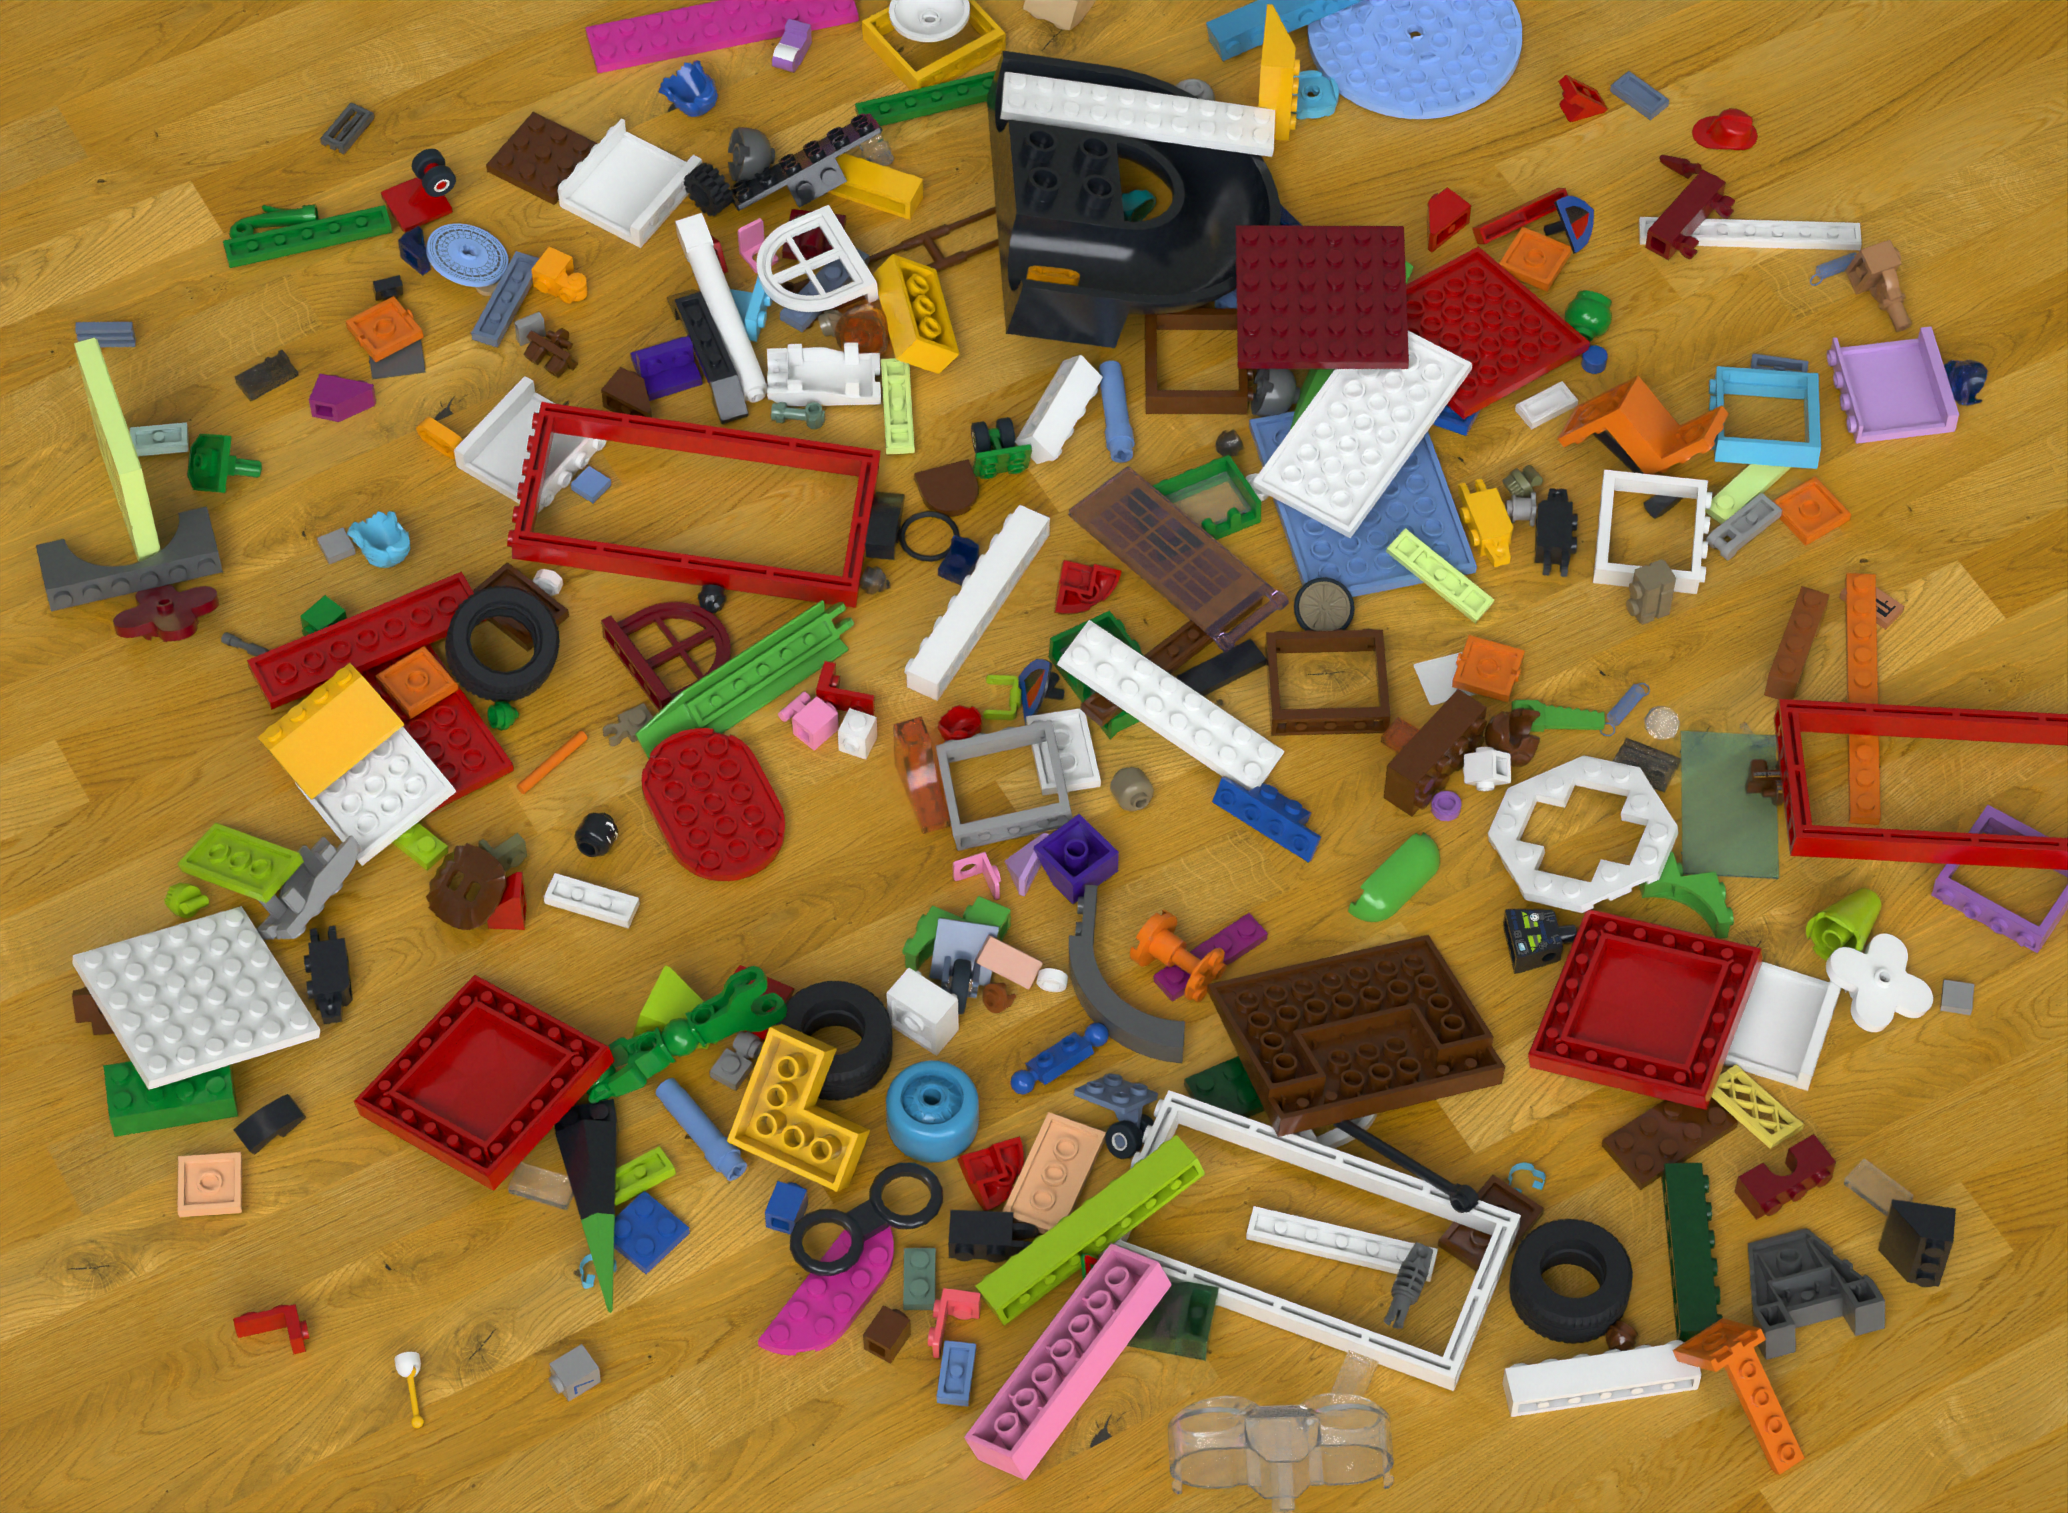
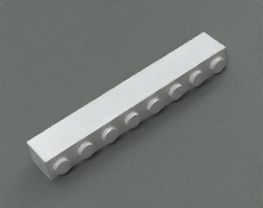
M1021 505L1017 507L1013 514L1010 513L1006 517L1000 534L993 536L989 550L985 555L982 554L979 557L975 571L972 575L965 577L960 593L951 598L945 615L938 617L932 634L929 638L925 637L915 659L911 658L908 661L904 671L907 675L908 688L936 701L939 700L1050 535L1049 517Z

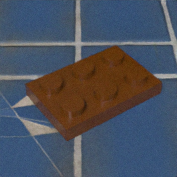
M508 562L473 590L475 593L481 589L497 585L499 587L502 585H506V587L513 586V588L519 587L521 590L525 589L528 593H533V596H537L540 601L542 600L545 603V606H548L549 611L552 612L553 618L556 620L557 626L569 617L567 608ZM502 616L487 619L527 652L534 647L531 634L518 621Z
M1492 1175L1477 1193L1480 1201L1521 1215L1520 1228L1510 1250V1255L1543 1215L1544 1208L1495 1175ZM1453 1222L1439 1239L1438 1246L1477 1272L1492 1235Z

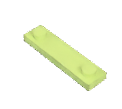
M896 358L881 359L886 454L915 453L909 364L896 360Z
M1750 464L1712 498L1710 509H1705V513L1722 524L1760 493H1764L1791 467Z
M1406 528L1386 549L1390 556L1475 624L1495 601Z

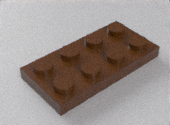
M1712 1097L1707 1110L1663 1100L1602 1140V1147L1635 1185L1642 1190L1662 1177L1664 1163L1685 1162L1736 1129L1738 1121Z

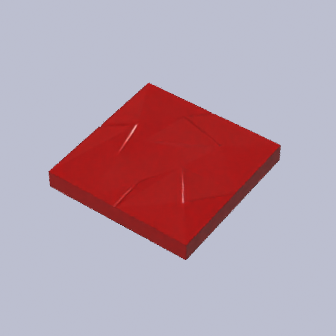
M1592 909L1586 911L1528 1053L1530 1067L1707 1110L1762 965V949Z
M474 975L354 1100V1104L360 1116L494 1191L615 1060L609 1046Z

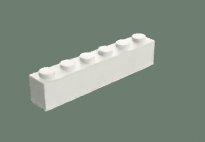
M1674 1340L1665 1345L1654 1347L1651 1345H1641L1627 1351L1613 1349L1593 1356L1579 1354L1572 1359L1566 1360L1547 1359L1532 1365L1525 1363L1514 1364L1510 1368H1505L1503 1387L1510 1416L1515 1417L1697 1390L1701 1379V1371L1699 1367L1677 1361L1672 1350L1684 1342Z

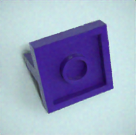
M689 336L680 337L630 353L631 361L637 374L644 378L649 401L702 385V377L694 362L693 343Z

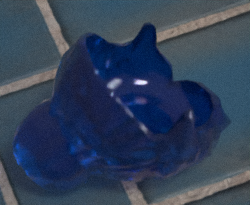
M1951 360L1944 364L1954 400L1957 404L1971 406L1981 403L1983 400L1976 399L1975 396L1981 391L1988 374L1986 366L1975 360Z

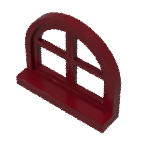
M664 602L644 608L619 622H616L611 615L601 620L603 638L658 711L662 710L681 691L695 682L671 694L653 669L680 656L696 678L700 680L731 659L730 639L724 625L711 612L694 604ZM684 619L700 625L704 630L678 642L662 620ZM655 622L672 647L645 660L628 636ZM713 638L716 646L715 660L708 672L703 675L686 652Z

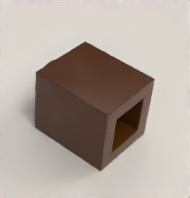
M883 1305L863 1334L864 1350L891 1364L911 1335L910 1319L898 1309L891 1310Z

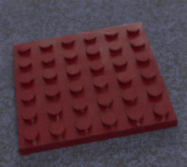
M1236 225L1238 369H1408L1409 350L1404 226Z

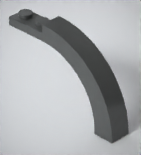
M1085 885L1084 896H1078L1077 914L1083 915L1082 922H1076L1075 936L1069 935L1070 978L1080 1004L1092 1021L1105 1025L1108 1029L1109 1037L1122 1046L1150 1058L1182 1063L1185 1021L1166 1020L1141 1012L1116 995L1102 977L1093 950L1097 885Z

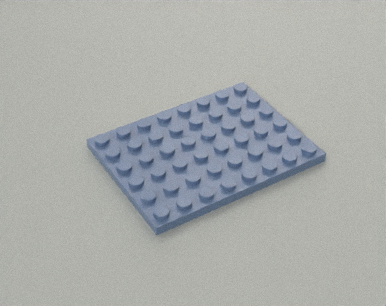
M1295 411L1249 420V429L1262 467L1265 466L1290 432ZM1428 431L1351 538L1273 498L1302 586L1315 578H1332L1341 582L1349 590L1352 597L1424 583L1386 552L1388 546L1405 528L1463 575L1476 573L1477 565Z

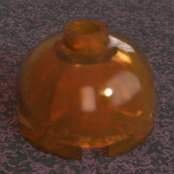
M859 304L849 308L842 315L835 328V338L841 349L844 343H858L859 353H880L882 355L891 342L886 315L883 310L874 305Z

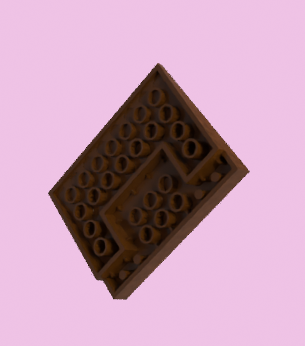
M1429 935L1207 985V992L1278 1137L1340 1123L1344 1120L1361 1118L1502 1084L1505 1065L1492 1046L1494 1036Z

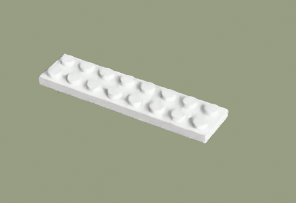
M1090 620L1057 663L1059 667L1207 767L1248 791L1262 785L1285 752Z

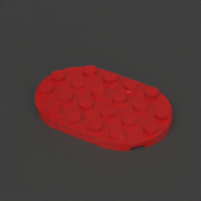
M695 728L669 736L652 750L650 758L642 771L643 796L672 855L681 866L704 879L735 881L760 872L775 859L782 848L785 838L783 808L758 760L743 741L731 734L727 736L716 733L714 729Z

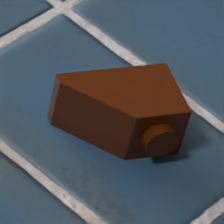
M620 367L601 389L603 407L612 412L652 418L644 378L634 371H628Z

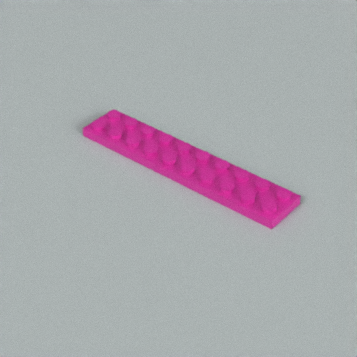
M719 0L585 27L597 73H603L782 37L788 18L810 24L811 31L857 22L859 17L854 0Z

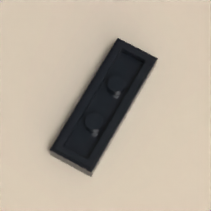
M1250 638L1177 675V679L1200 695L1205 696L1266 665V658Z

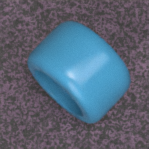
M936 1060L918 1062L901 1071L890 1084L886 1096V1124L892 1142L910 1158L928 1163L947 1161L964 1152L973 1142L979 1126V1097L971 1078L955 1065Z

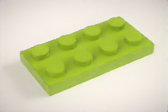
M214 823L177 864L184 873L267 903L303 864L304 860L298 852Z

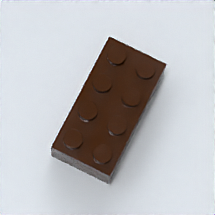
M1457 689L1387 765L1384 799L1411 817L1419 809H1425L1437 789L1442 790L1448 783L1450 775L1455 770L1459 771L1464 766V754L1471 753L1472 751L1476 752V748L1483 745L1485 740L1483 732L1487 725L1485 720L1487 707Z

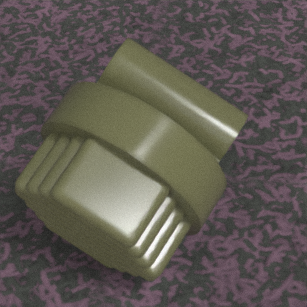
M1527 465L1524 467L1523 472L1515 468L1502 482L1511 495L1515 494L1516 497L1530 498L1531 492H1535L1532 487L1541 485L1543 478L1533 466Z

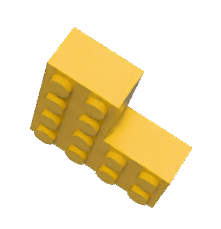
M784 1024L770 1027L727 1142L836 1192L848 1188L870 1130L816 1106L837 1048Z

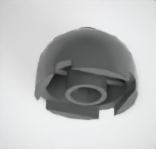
M738 127L733 130L728 146V153H733V162H728L730 176L733 181L755 179L756 173L761 174L764 168L770 167V164L774 163L775 150L771 148L765 134L759 130L747 127Z
M1258 369L1253 384H1257L1256 394L1253 393V401H1250L1251 412L1253 415L1266 417L1289 411L1292 403L1296 404L1300 396V388L1296 387V379L1293 372L1289 369Z

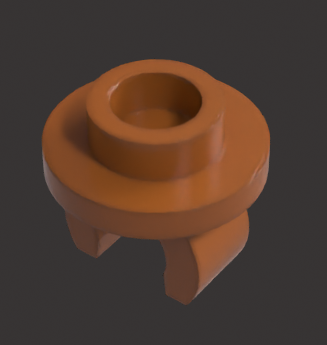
M991 983L986 985L983 990V1003L992 1013L1003 1012L1006 1008L1011 1007L1016 998L1015 994H1006L1005 988L1007 985L1005 983Z

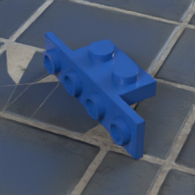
M1225 776L1221 778L1212 800L1214 804L1308 863L1312 861L1321 836L1304 826L1308 822L1311 812L1304 809L1299 802L1290 800L1280 794L1271 785L1262 783L1260 787L1257 786L1248 791Z

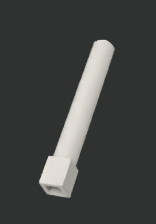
M699 213L675 221L677 236L685 257L691 265L701 294L737 372L744 400L751 403L758 402L765 397L768 386L714 250L713 240L703 214Z

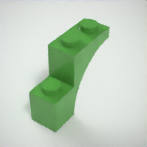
M1670 852L1660 879L1650 884L1646 882L1639 884L1642 898L1657 897L1680 902L1696 911L1708 923L1715 938H1728L1730 925L1734 924V917L1731 907H1726L1725 885L1723 882H1719L1716 871L1684 876L1681 863H1676L1674 853Z
M978 896L973 906H967L963 918L932 905L927 915L923 914L920 917L914 937H909L904 945L902 953L905 955V968H911L916 972L933 955L938 917L999 926L997 939L1002 941L1011 926V909Z

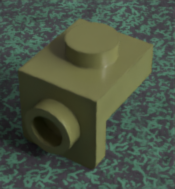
M518 833L495 849L484 839L478 842L479 848L486 850L501 863L505 872L512 867L520 865L527 857L525 840Z

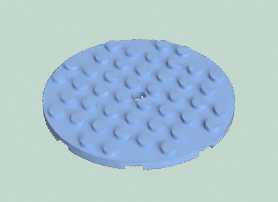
M1363 0L1308 24V45L1318 71L1322 72V76L1326 77L1329 81L1330 77L1333 78L1338 84L1339 93L1346 99L1370 111L1386 116L1406 119H1433L1470 110L1500 91L1513 75L1519 62L1522 47V23L1513 0ZM1419 32L1421 35L1413 36L1412 39L1409 33Z

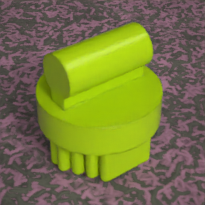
M178 883L170 886L167 891V898L164 899L170 911L182 918H191L199 909L209 905L208 897L202 895L198 887L188 883Z

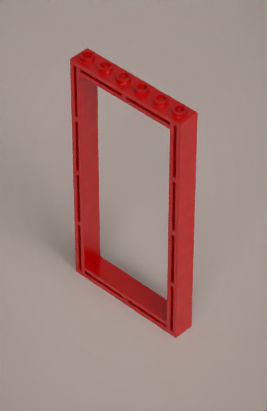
M541 402L539 413L534 412L532 429H535L534 436L529 435L527 452L530 453V458L524 459L522 476L526 477L524 483L519 482L517 499L521 501L519 506H514L512 523H516L514 530H509L507 547H512V559L698 586L718 585L726 590L817 603L823 600L824 604L831 605L843 602L846 607L856 608L881 450ZM554 433L857 476L859 480L843 575L841 577L535 533L534 528Z
M1779 699L1773 719L1790 856L2068 870V838L1812 825L1801 732L2068 746V714Z

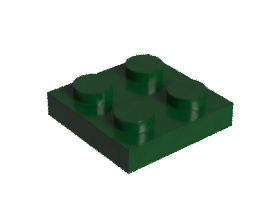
M1239 1056L1184 1079L1186 1090L1191 1098L1246 1118L1265 1111Z

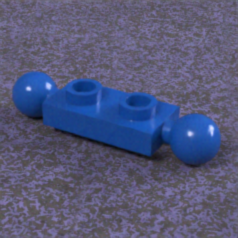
M1092 1023L1086 1028L1083 1037L1075 1032L1064 1037L1061 1041L1025 1063L1027 1070L1015 1072L1010 1081L1012 1089L1016 1093L1024 1095L1033 1090L1037 1080L1044 1085L1048 1084L1093 1055L1092 1046H1103L1109 1038L1108 1029L1101 1023Z

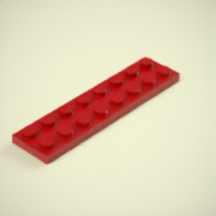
M461 571L248 659V667L272 710L311 694L316 688L333 677L338 670L344 668L349 663L361 673L445 638L456 609L474 592Z

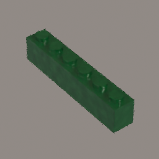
M1664 1163L1661 1181L1676 1339L1686 1342L1723 1318L1722 1314H1717L1716 1305H1720V1287L1714 1286L1713 1278L1717 1277V1258H1711V1249H1714L1715 1235L1714 1230H1709L1708 1221L1712 1220L1711 1202H1706L1705 1193H1709L1708 1175H1703L1702 1163Z

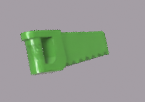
M1538 700L1512 701V710L1524 708L1540 712V717L1532 723L1530 732H1544V729L1602 730L1605 727L1604 711L1598 713L1596 710L1589 712L1588 709L1581 711L1579 708L1572 710L1571 707L1566 709L1562 706L1555 708L1553 705L1547 707Z

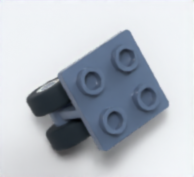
M1112 1073L1105 1074L1104 1077L1089 1081L1087 1084L1075 1089L1074 1096L1115 1112L1119 1122L1112 1124L1107 1129L1105 1137L1107 1148L1115 1157L1127 1159L1134 1156L1137 1151H1140L1147 1126H1153L1154 1121L1148 1115L1142 1114V1108L1144 1105L1157 1100V1092L1149 1090L1144 1084L1125 1081L1122 1076Z

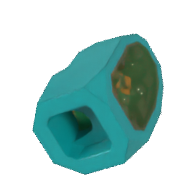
M1134 190L1129 193H1122L1124 221H1142L1155 206L1156 197L1147 190Z

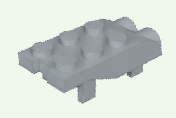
M349 836L338 848L331 845L325 837H321L311 850L306 845H303L298 850L304 862L283 884L279 897L277 898L274 894L267 903L259 901L270 913L257 929L262 939H274L275 937L276 939H295L306 930L305 925L308 921L324 909L326 900L342 888V882L353 869L357 855L361 851L360 845L353 836Z

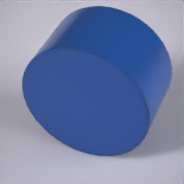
M1597 345L1589 346V350L1582 354V368L1591 374L1603 372L1608 358L1606 350Z

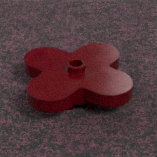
M170 584L138 591L135 596L137 607L122 611L115 616L113 623L116 634L123 638L143 636L145 639L152 641L153 636L160 637L163 642L180 641L196 633L197 625L199 624L198 617L211 613L219 606L218 594L214 588L207 586L177 592Z

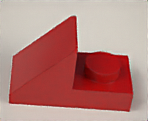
M1565 75L1558 81L1563 89L1562 95L1564 97L1560 101L1559 106L1569 122L1602 114L1608 110L1596 89L1568 75Z

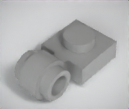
M741 1031L733 1042V1048L736 1049V1053L726 1048L710 1070V1077L737 1091L753 1069L749 1058L756 1059L761 1052L763 1043L760 1042V1038L750 1032L744 1033Z

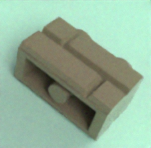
M1661 559L1650 563V566L1645 565L1635 569L1633 582L1629 584L1631 594L1630 599L1626 601V607L1629 614L1635 616L1642 625L1654 621L1655 617L1659 619L1670 614L1676 577L1666 561Z

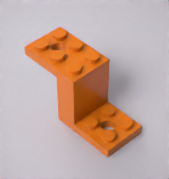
M1636 376L1576 406L1557 440L1563 447H1566L1574 442L1579 444L1589 435L1595 432L1600 434L1607 429L1644 474L1653 475L1657 472L1662 474L1672 465L1678 462L1683 464L1693 455L1699 452L1704 454L1712 449L1715 445L1714 440L1717 434L1723 430V424L1729 413L1721 405L1689 422L1679 425L1642 379Z

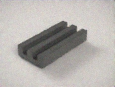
M350 103L320 138L321 144L324 146L329 144L330 149H339V153L344 155L374 120V113L354 103ZM355 112H357L356 115L351 119V121H348V120L350 119V117H351ZM343 127V130H342V131L340 132V134L334 139L333 137H334V136L339 132V130Z

